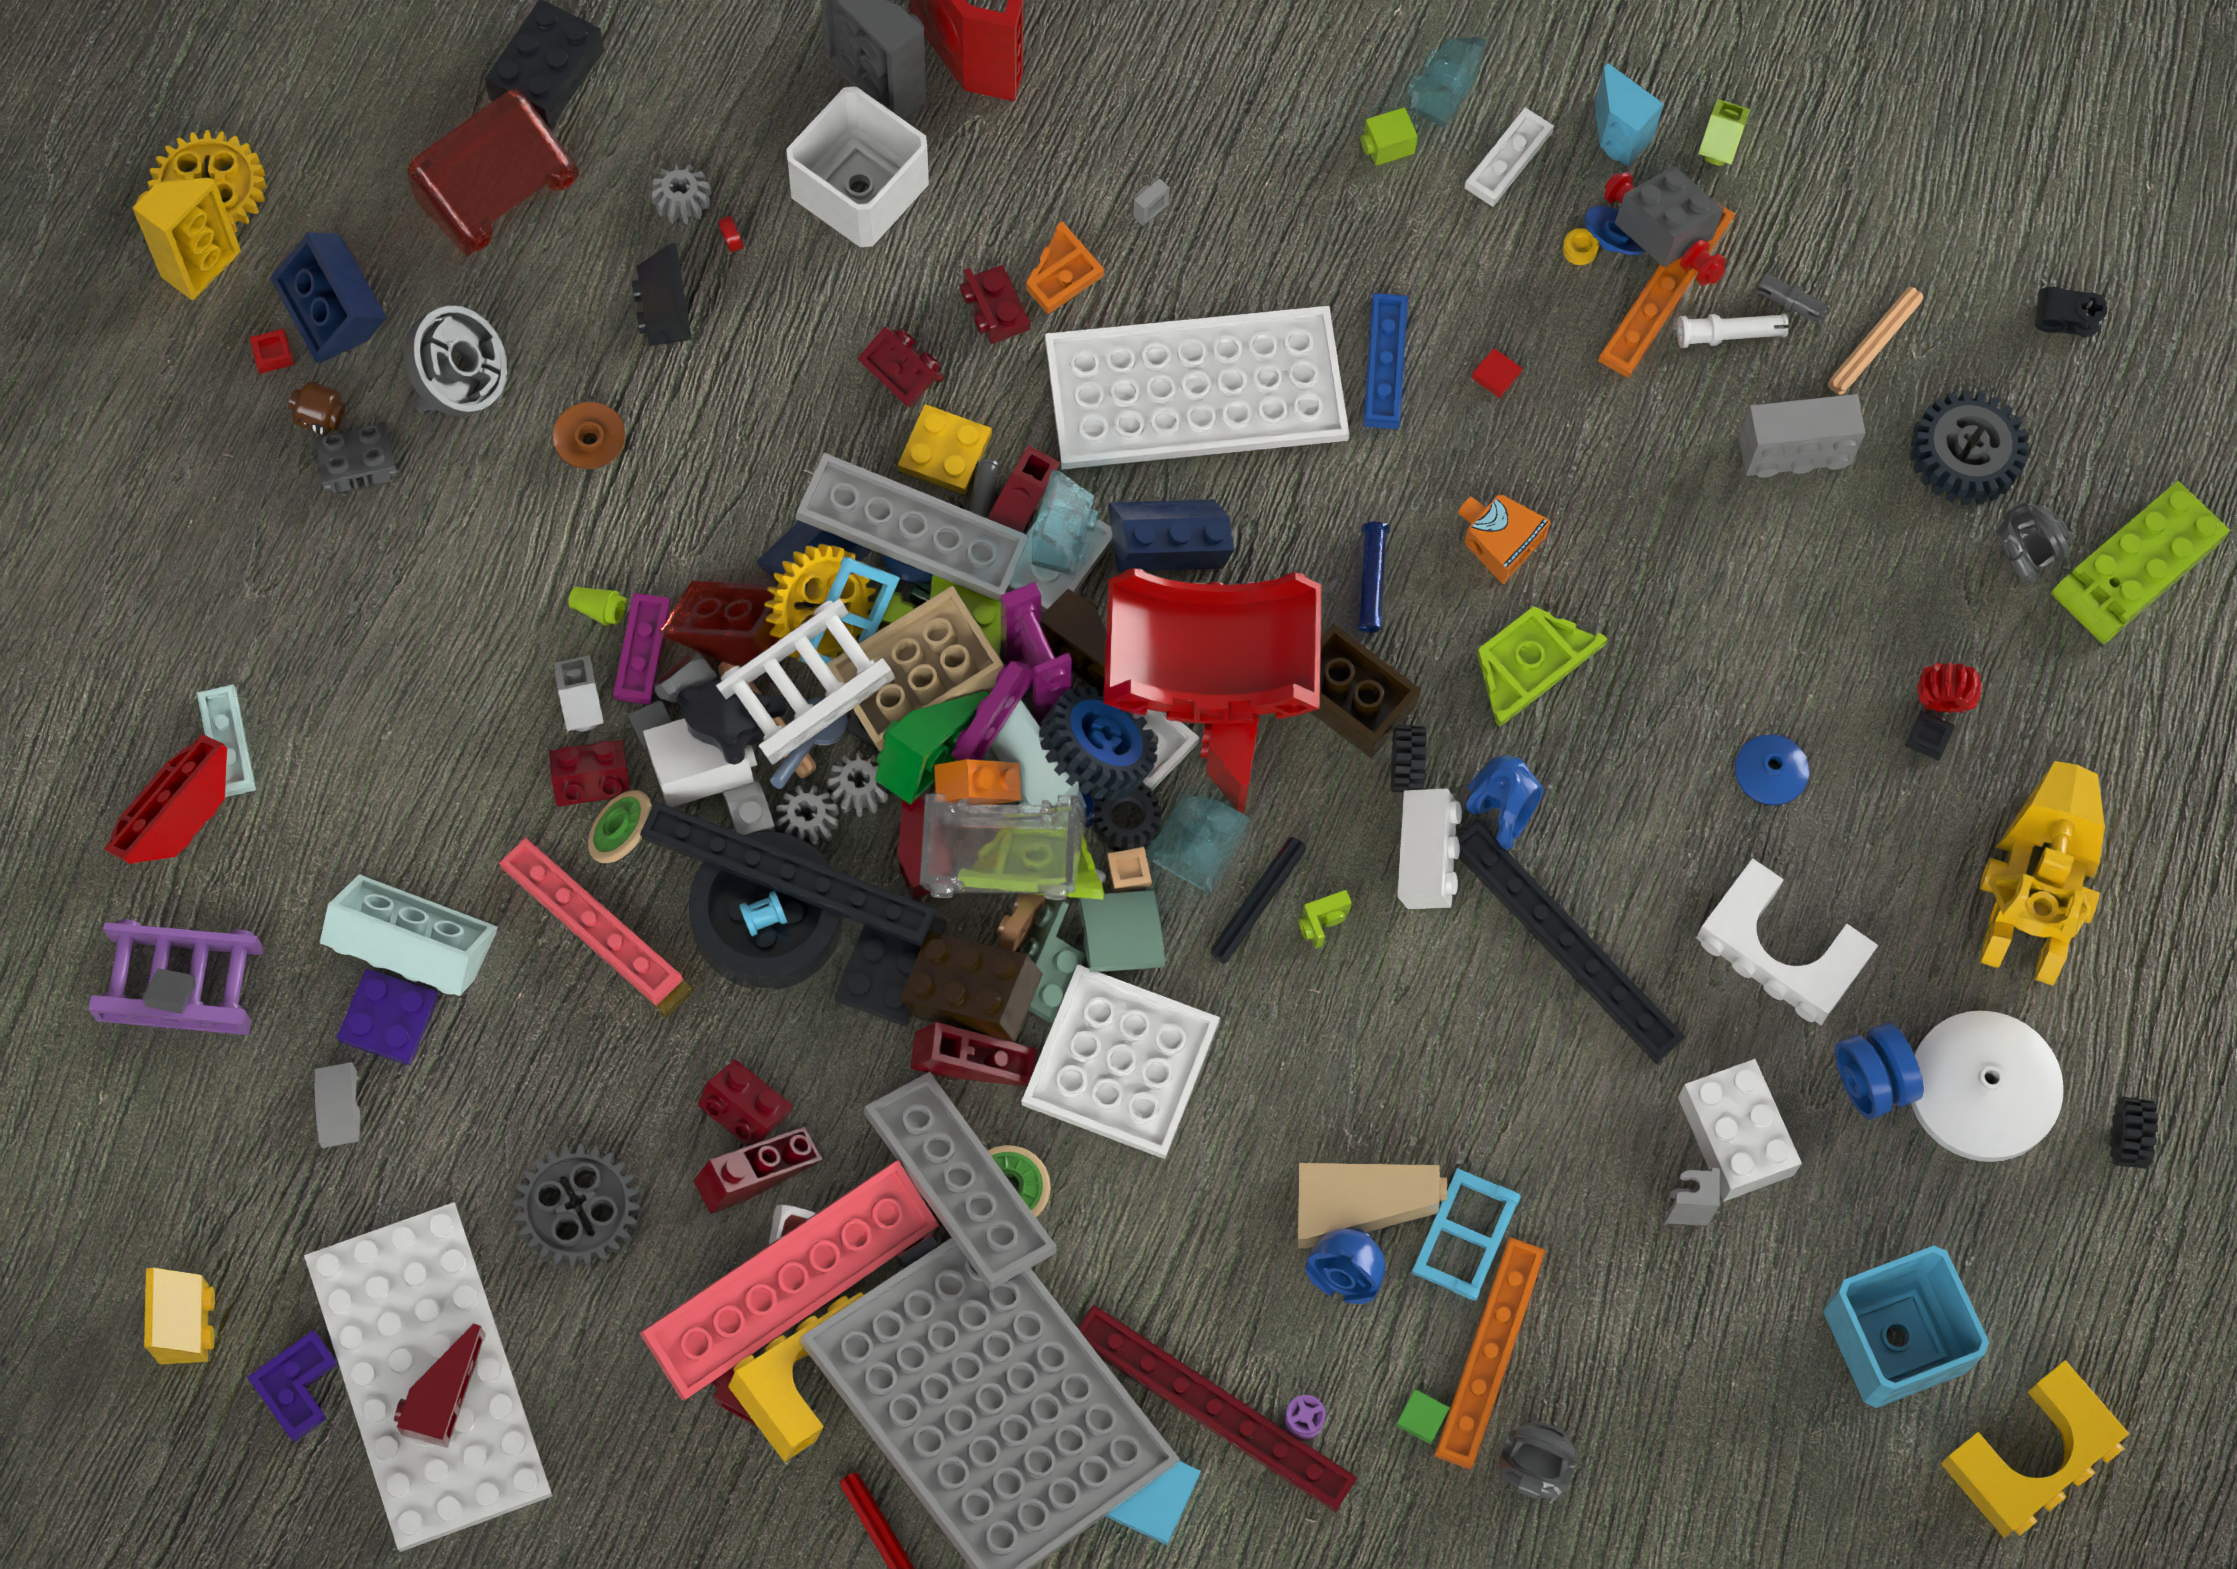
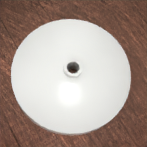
M1970 1011L1957 1014L1935 1026L1925 1036L1914 1053L1922 1075L1924 1092L1923 1098L1911 1103L1913 1111L1925 1131L1937 1143L1954 1154L1986 1162L2015 1158L2035 1147L2048 1134L2058 1118L2063 1101V1079L2058 1061L2044 1039L2036 1031L2016 1018L1991 1011ZM1985 1077H1986L1988 1080H1991L1994 1084H1989V1083L1985 1080Z

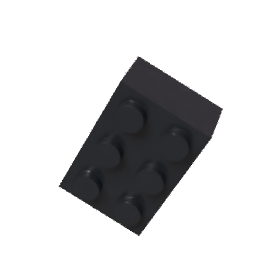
M539 0L485 77L489 100L550 130L603 53L604 46L601 29L544 0Z

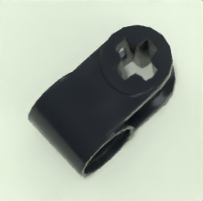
M2045 287L2038 292L2035 327L2047 333H2066L2090 337L2100 330L2102 320L2108 311V304L2105 298L2097 293L2066 290L2060 287Z

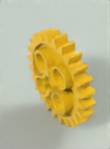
M206 130L203 139H198L196 134L192 132L190 135L191 142L186 143L179 137L177 138L179 145L177 149L166 146L165 149L168 157L157 156L156 161L160 168H150V173L154 180L148 181L149 189L157 182L207 178L205 160L210 158L208 172L211 179L216 182L222 199L231 198L223 203L234 232H238L236 222L241 221L247 225L250 223L247 212L259 213L255 202H264L265 200L261 191L267 188L263 178L265 172L262 165H260L257 153L251 152L248 143L240 146L237 136H233L227 142L223 131H220L216 139H212L209 130ZM231 166V168L226 171H220V169H222L223 167ZM188 168H195L191 172H184Z
M819 544L818 548L806 546L805 554L797 551L793 552L795 563L783 561L782 564L786 572L784 575L774 573L773 576L779 584L777 587H768L767 589L775 595L774 600L765 602V606L773 608L774 612L765 619L767 622L776 624L769 632L770 635L780 638L778 640L780 641L800 627L804 619L807 622L814 617L813 613L819 606H815V608L807 606L794 607L795 603H825L843 557L855 560L856 555L846 552L840 547ZM850 572L839 598L843 603H847L846 609L848 612L868 619L867 610L872 609L875 604L868 601V597L874 594L876 589L866 586L871 579ZM808 582V588L805 591V585ZM842 621L855 641L858 642L856 637L858 634L861 635L863 628ZM827 628L816 651L818 654L835 659L837 655L840 656L845 651ZM798 650L789 655L801 661L799 660L800 653Z

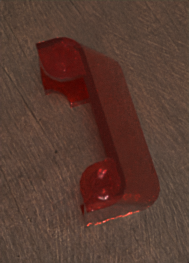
M518 89L506 92L421 152L412 160L407 169L415 200L466 257L474 251L483 250L489 245L493 233L492 222L545 184L552 191L566 190L579 177L578 168L530 101Z

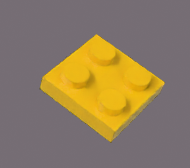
M924 404L898 463V471L966 495L977 470V461H980L991 438L992 428Z

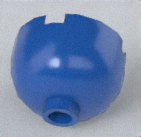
M1335 1229L1321 1236L1311 1250L1305 1267L1306 1274L1311 1282L1322 1292L1329 1296H1332L1334 1291L1346 1295L1343 1301L1350 1304H1365L1373 1301L1382 1285L1386 1272L1383 1252L1368 1233L1359 1229Z

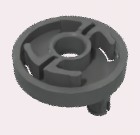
M461 306L440 307L420 317L413 324L407 335L404 347L405 366L409 379L418 393L414 404L420 414L424 412V416H428L440 411L452 416L471 415L487 408L500 396L507 378L505 350L493 327L476 312ZM433 324V327L430 328L425 334L424 338H422L425 331ZM453 348L462 355L465 361V371L458 369L453 363ZM477 384H479L478 388L473 392V394L468 396L469 400L473 401L469 402L466 396L469 395L476 388Z

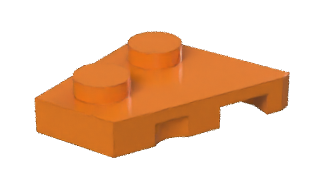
M1061 221L1055 229V234L1049 246L1045 247L1041 254L1037 268L1033 269L1028 278L1026 290L1043 310L1050 314L1104 276V268L1064 222Z

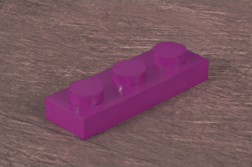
M633 593L613 693L614 700L647 705L652 703L653 684L657 678L671 606L670 598Z
M1011 660L1010 664L1000 670L994 689L977 706V715L970 726L959 734L956 740V748L951 754L958 761L983 759L1032 683V667L1028 664Z

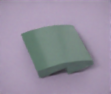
M1154 890L1104 894L1103 900L1079 898L1078 907L1085 932L1083 945L1090 972L1165 967L1163 937Z

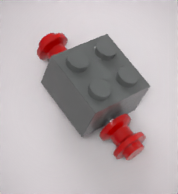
M1672 166L1636 188L1632 186L1634 178L1629 172L1614 174L1607 181L1604 187L1606 190L1604 199L1608 203L1618 201L1621 204L1615 224L1658 263L1665 267L1682 257L1680 267L1685 271L1696 270L1698 272L1696 281L1702 286L1709 283L1715 284L1722 278L1726 271L1724 267L1726 258L1721 254L1712 257L1708 253L1710 248L1708 241L1713 239L1724 209L1678 168Z

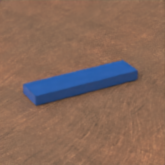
M1372 294L1363 427L1398 430L1400 427L1408 296Z

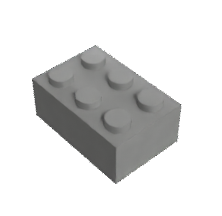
M1853 394L1751 405L1738 439L1746 476L1757 475L1761 478H1767L1776 475L1778 472L1793 471L1796 474H1803L1815 468L1828 467L1831 470H1839L1852 465L1866 432L1858 395Z

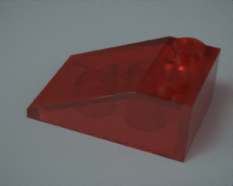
M691 581L660 632L665 638L741 668L776 644L780 639L771 636L769 633L776 624L766 621V617L774 612L773 608L765 606V602L774 600L775 597L774 594L767 590L768 587L777 586Z

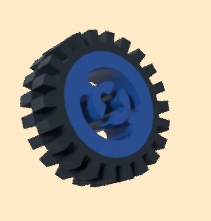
M1083 686L1076 687L1073 691L1071 689L1067 690L1049 710L1040 724L1042 728L1039 730V737L1044 738L1040 742L1041 749L1050 750L1045 756L1048 763L1057 761L1058 765L1054 771L1059 776L1064 772L1070 775L1065 781L1070 786H1073L1076 781L1081 783L1079 791L1086 795L1092 788L1094 798L1102 799L1106 794L1108 800H1115L1118 796L1122 799L1127 797L1129 793L1132 794L1152 771L1158 757L1157 754H1154L1158 749L1157 742L1151 741L1154 737L1152 729L1143 730L1144 726L1148 723L1142 716L1135 719L1133 717L1135 713L1105 704L1104 689L1099 695L1096 687L1089 686L1086 690H1084Z

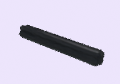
M1290 837L1211 947L1210 954L1222 963L1229 961L1305 853L1306 845L1295 837Z

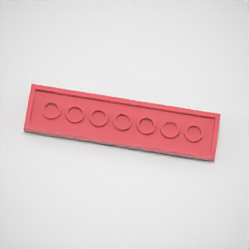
M899 1160L893 1161L649 1325L639 1334L680 1399L686 1400L737 1365L744 1358L765 1346L923 1236L933 1231L939 1224Z

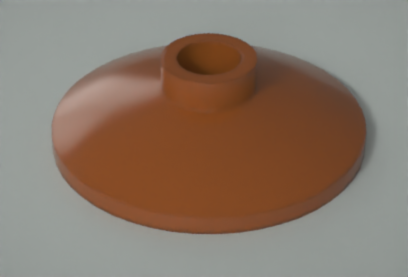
M583 402L569 407L559 416L554 425L552 437L557 454L567 464L579 469H597L608 465L618 457L625 444L626 432L624 423L615 410L602 403ZM591 437L597 440L593 444L584 443L587 438Z

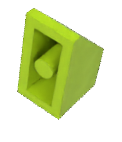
M1717 99L1698 154L1705 156L1704 160L1714 165L1724 166L1725 163L1732 165L1751 109Z

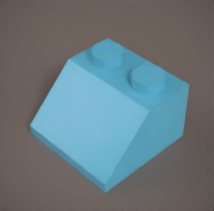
M1607 63L1603 68L1594 103L1600 147L1604 149L1611 159L1620 161L1628 167L1654 139L1664 104Z

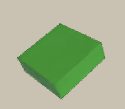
M1415 1389L1396 1426L1431 1445L1450 1407Z

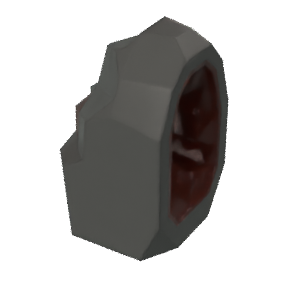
M695 649L683 656L653 684L654 692L660 699H666L675 703L681 690L687 687L720 681V678Z

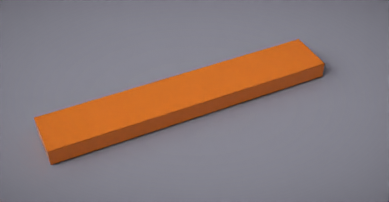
M1722 205L1720 206L1724 210L1714 237L1708 241L1710 245L1709 254L1712 253L1735 216L1734 212ZM1682 257L1665 267L1661 264L1658 266L1600 354L1599 362L1630 378L1698 274L1694 269L1685 271L1680 267Z
M1511 1237L1508 1238L1434 1457L1470 1470L1473 1468L1546 1251L1545 1249Z

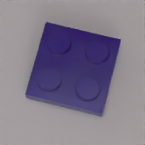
M365 969L337 1039L340 1043L411 1066L439 995L436 991Z

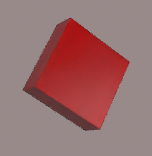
M285 328L249 337L259 374L295 365Z
M1494 348L1472 373L1471 379L1500 399L1521 375L1523 368Z

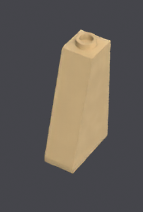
M1299 1163L1298 1248L1314 1247L1321 1236L1335 1229H1359L1364 1232H1370L1439 1213V1201H1447V1178L1440 1177V1165Z

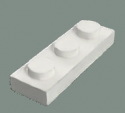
M1525 107L1466 180L1464 188L1494 207L1552 134L1554 125Z

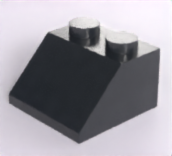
M672 243L636 266L638 280L632 281L635 302L642 301L643 312H637L640 334L647 333L649 346L692 340L677 244Z

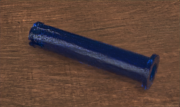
M1373 521L1366 522L1361 526V531L1365 535L1358 629L1366 633H1377L1382 630L1381 617L1386 535L1390 533V526L1388 524Z

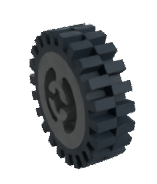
M1970 390L1962 391L1959 398H1957L1955 392L1947 394L1944 401L1941 397L1937 399L1932 407L1929 406L1924 412L1911 440L1910 446H1913L1910 455L1911 460L1917 459L1913 466L1916 474L1924 472L1921 478L1922 483L1926 486L1933 482L1935 486L1931 492L1937 496L1944 490L1948 492L1945 500L1953 503L1956 496H1960V505H1969L1972 498H1975L1976 505H1981L1985 503L1988 497L1991 502L1998 499L2001 492L2005 494L2012 484L2015 483L2027 460L2025 456L2029 451V443L2024 442L2028 435L2026 429L2019 430L2022 424L2019 416L2013 419L2009 417L2013 409L2008 404L2002 410L1997 407L2000 399L1995 396L1988 403L1984 401L1986 393L1978 391L1975 398H1971ZM1974 433H1976L1980 438L1963 463L1958 459L1970 443Z

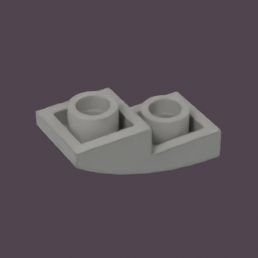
M352 1062L315 1069V1110L318 1139L321 1148L359 1141L361 1111L356 1103L357 1070Z

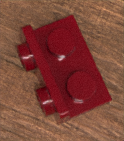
M1003 264L973 275L971 268L963 270V283L959 285L962 297L966 304L972 303L976 312L973 314L976 327L980 334L986 333L990 344L1030 330V321Z
M884 326L857 359L906 406L912 408L934 381L941 383L944 380L945 376L938 370L941 364L928 352L924 351L921 354L913 346L916 340L905 330L899 328L896 331Z

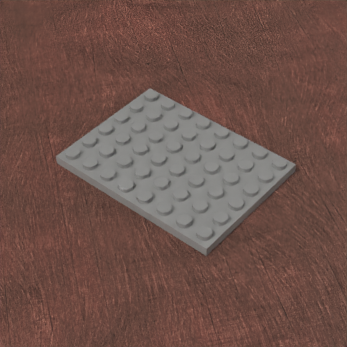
M950 1238L802 1335L799 1341L971 1569L1033 1568L1168 1472L1180 1461L1179 1457L1031 1268L989 1290L953 1238Z

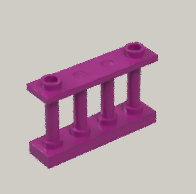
M1036 582L1000 595L1001 655L1006 665L1010 664L1012 660L1028 664L1033 668V681L1030 684L1033 690V718L1042 727L1040 724L1061 695L1063 696L1067 690L1071 689L1072 659L1069 653L1057 658L1054 657L1041 629V592Z

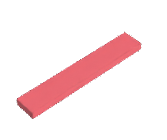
M526 837L499 862L504 872L655 1006L683 981L681 974Z

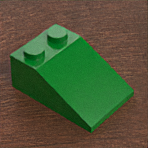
M986 691L913 710L899 722L894 720L883 734V739L886 741L876 760L879 766L875 780L911 805L935 782L934 765L957 761L951 755L956 748V740L959 734L969 727L976 717V709L979 703L990 694Z

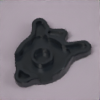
M722 680L681 690L677 696L678 706L683 711L689 733L694 738L717 747L722 752L727 763L732 765L741 763L745 758L746 746L762 740L765 736L736 693L725 699L716 686ZM753 691L771 718L780 717L786 713L787 701L784 696L760 695Z

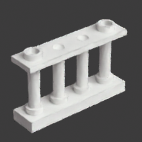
M840 598L834 603L827 601L820 605L814 611V617L743 667L735 666L725 672L721 677L722 682L716 685L725 699L736 693L765 734L763 737L764 742L759 747L772 765L895 679L892 670L883 658L877 662L868 659L840 619L847 615L848 611ZM827 628L858 669L856 671L857 676L846 684L838 682L810 643L811 639ZM798 650L827 691L825 693L826 698L815 706L806 702L779 664L780 661ZM764 672L768 673L796 712L794 715L795 720L784 728L781 725L777 726L748 686L750 682Z

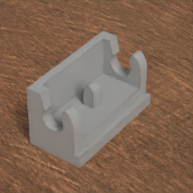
M1712 1167L1710 1171L1688 1170L1680 1175L1681 1180H1694L1697 1184L1694 1189L1679 1188L1669 1194V1197L1675 1199L1670 1210L1665 1212V1223L1707 1226L1720 1206V1168Z

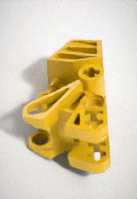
M2054 761L1997 844L1996 848L2009 851L2007 862L1990 857L1981 877L1979 889L1993 893L1996 902L1987 927L1979 963L1999 968L2011 943L2014 927H2016L2019 931L2022 930L2030 935L2047 938L2039 954L2034 980L2052 986L2055 984L2067 959L2071 938L2076 937L2084 923L2089 924L2091 922L2099 900V891L2082 886L2085 876L2093 878L2100 863L2105 823L2098 774L2076 764ZM2044 842L2051 843L2052 848H2045L2033 876L2026 875L2033 846L2042 847Z

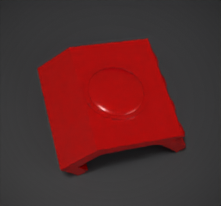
M910 0V14H915L920 19L925 28L924 36L964 91L1015 102L1023 74V0H1008L1004 13L975 7L966 0Z

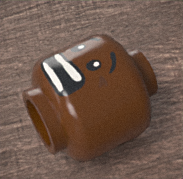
M316 382L306 383L301 390L295 389L288 403V409L293 411L292 418L295 425L320 435L328 433L331 429L337 430L346 408V404L341 402V395L338 391Z

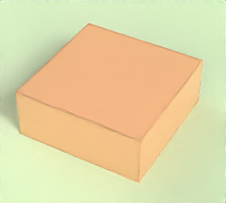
M1144 847L1107 853L1114 893L1151 887L1152 881Z

